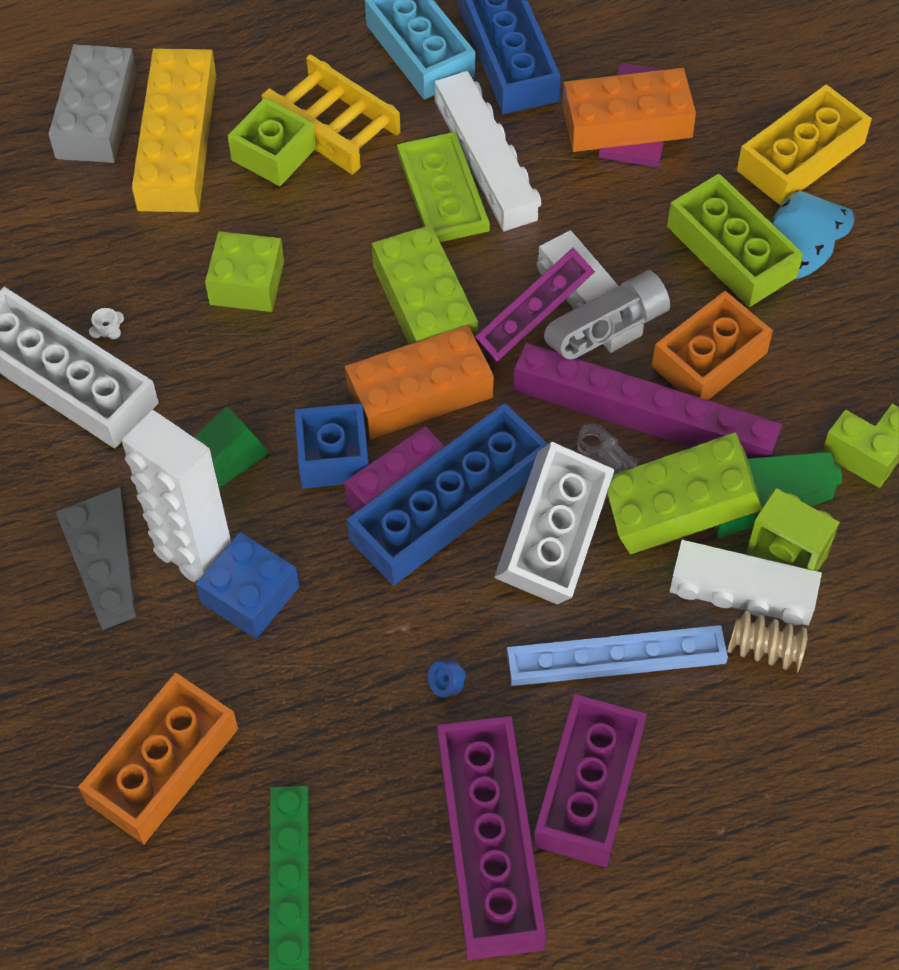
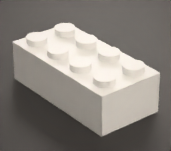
M554 442L549 443L538 451L494 578L555 604H560L572 598L614 469Z

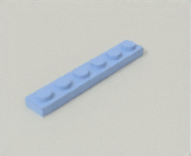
M721 625L507 647L511 686L726 664L728 659Z

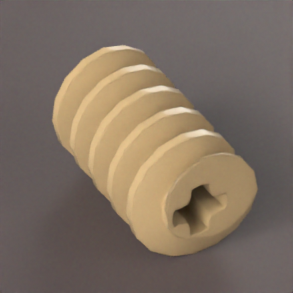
M745 611L740 619H736L727 652L731 653L736 645H740L741 657H745L753 649L755 661L759 662L762 656L767 653L769 665L773 666L780 657L782 658L783 669L787 670L794 661L796 662L798 673L807 645V628L802 627L795 636L793 634V624L788 623L781 632L779 631L777 619H773L770 625L765 627L763 615H759L756 621L751 623L750 612Z

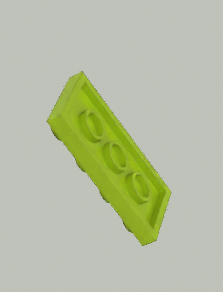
M456 132L397 144V153L423 227L432 225L440 242L490 231L488 217Z

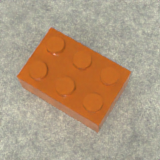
M724 291L655 344L652 368L680 392L709 400L767 354L773 330L728 292Z

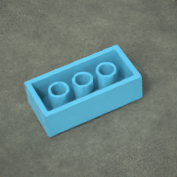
M365 0L367 27L424 100L435 95L434 81L466 71L469 72L471 78L475 77V51L434 0Z

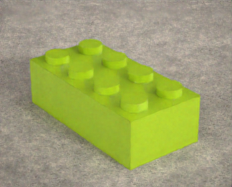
M720 174L715 175L670 203L667 227L749 308L797 278L803 253Z
M432 225L372 243L373 267L409 345L469 325L474 337L478 335V320Z
M736 432L614 474L607 491L619 538L630 555L763 509L745 451Z

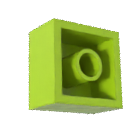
M264 98L228 135L231 160L278 186H281L316 149L314 123L267 98Z
M218 231L205 280L210 305L272 312L284 265L281 238Z
M776 488L755 520L746 553L753 557L818 572L828 556L840 522L833 519L827 512L816 510L801 502L797 496Z

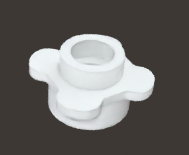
M101 308L93 313L91 319L93 326L89 329V334L92 338L102 336L117 339L121 335L119 327L120 323L124 321L122 313L115 312L110 308Z

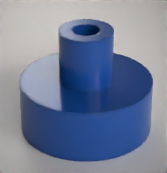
M446 659L435 662L430 666L428 683L431 690L437 696L444 698L456 695L464 686L466 673L456 661Z

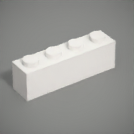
M570 230L539 246L537 267L540 274L543 275L571 248H574L592 267L595 273L566 299L573 307V310L619 286ZM644 324L626 331L603 345L612 353L641 337Z
M682 540L670 592L688 600L700 599L712 602L715 606L721 608L733 607L749 611L754 616H770L782 619L784 622L793 625L804 624L809 626L815 610L822 573Z

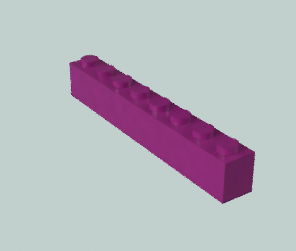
M528 343L525 344L514 368V391L690 448L736 432L747 459L772 457L782 426L781 423L576 358L567 359L560 353Z

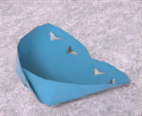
M800 190L792 193L783 201L772 218L771 223L803 253L802 261L809 262L808 265H802L795 279L811 274L829 259L833 253L835 240L846 236L853 227L854 214L851 209ZM840 209H846V216ZM835 221L843 222V224H840L839 228L836 229ZM824 245V247L819 250V255H817V250L815 246Z

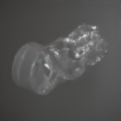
M588 423L587 426L583 425V428H580L576 442L580 454L593 458L595 461L602 462L604 465L614 469L613 475L637 467L639 460L635 456L630 457L618 445L619 440L616 437H612L600 424L597 426L596 423L593 425ZM588 435H594L601 440V444L597 447H590L584 443L583 438Z

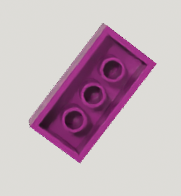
M574 694L535 828L533 847L607 868L647 716L646 713Z

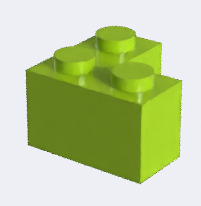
M892 404L876 426L845 409L829 430L822 453L832 452L834 462L880 488L899 463V407Z

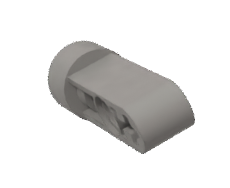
M646 270L623 282L621 286L552 321L545 330L544 339L549 346L563 357L575 359L640 324H645L669 311L670 299L667 290L653 271Z

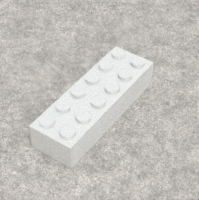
M6 287L0 290V374L115 449L122 442V439L159 403L153 381Z
M152 409L122 439L126 453L125 460L132 472L131 480L136 485L137 499L144 511L142 515L147 521L149 527L148 534L153 540L155 554L166 563L170 561L175 563L186 578L195 582L203 576L231 543L210 449Z

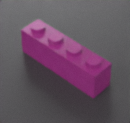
M571 248L475 336L478 345L496 364L591 277L595 271L574 248Z

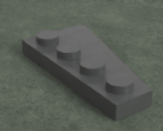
M121 487L56 511L57 518L102 630L136 617Z

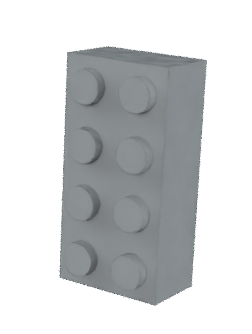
M73 44L48 134L56 159L116 162L137 77L132 48Z

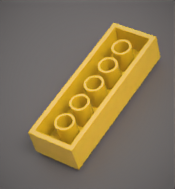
M153 49L132 183L137 211L199 212L216 82V69L212 50Z

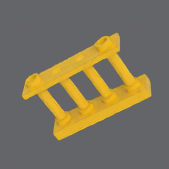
M310 54L306 57L308 76L285 96L279 95L269 88L261 95L262 100L267 98L313 122L316 138L315 150L353 175L361 168L359 149L383 128L396 136L401 132L400 112L393 105L385 103L331 68L325 61H320ZM317 84L328 91L307 110H302L294 105L296 101ZM338 99L350 105L348 109L329 125L323 124L316 119ZM360 113L373 120L351 140L338 134Z

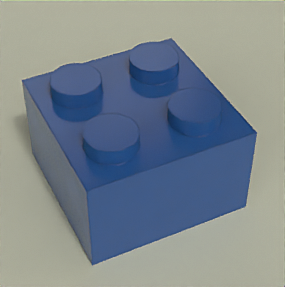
M362 403L295 409L298 462L302 488L343 485L346 480L368 466Z
M240 532L196 582V587L203 605L257 639L298 590L299 582L296 567Z

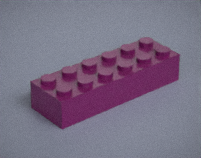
M512 716L437 725L438 749L466 959L469 961L544 951L546 932Z

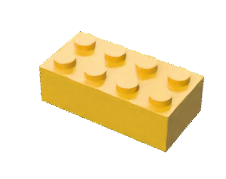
M826 84L742 145L737 171L781 206L783 201L792 193L804 190L861 147L866 141L872 118Z

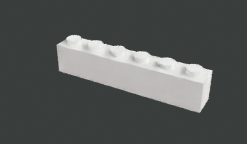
M468 71L434 81L435 103L450 131L456 132L468 166L503 232L538 221V207H541L540 195L537 189L531 188L525 167L519 166L513 145L507 144L502 125L495 122L490 103H485L479 83L473 81Z

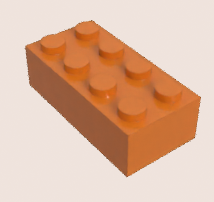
M684 68L564 82L563 110L573 152L693 138L696 111Z
M469 325L345 366L347 390L354 404L362 403L365 430L370 440L493 398L494 375Z
M175 673L78 786L86 804L144 845L237 732L238 726L234 711L178 673Z

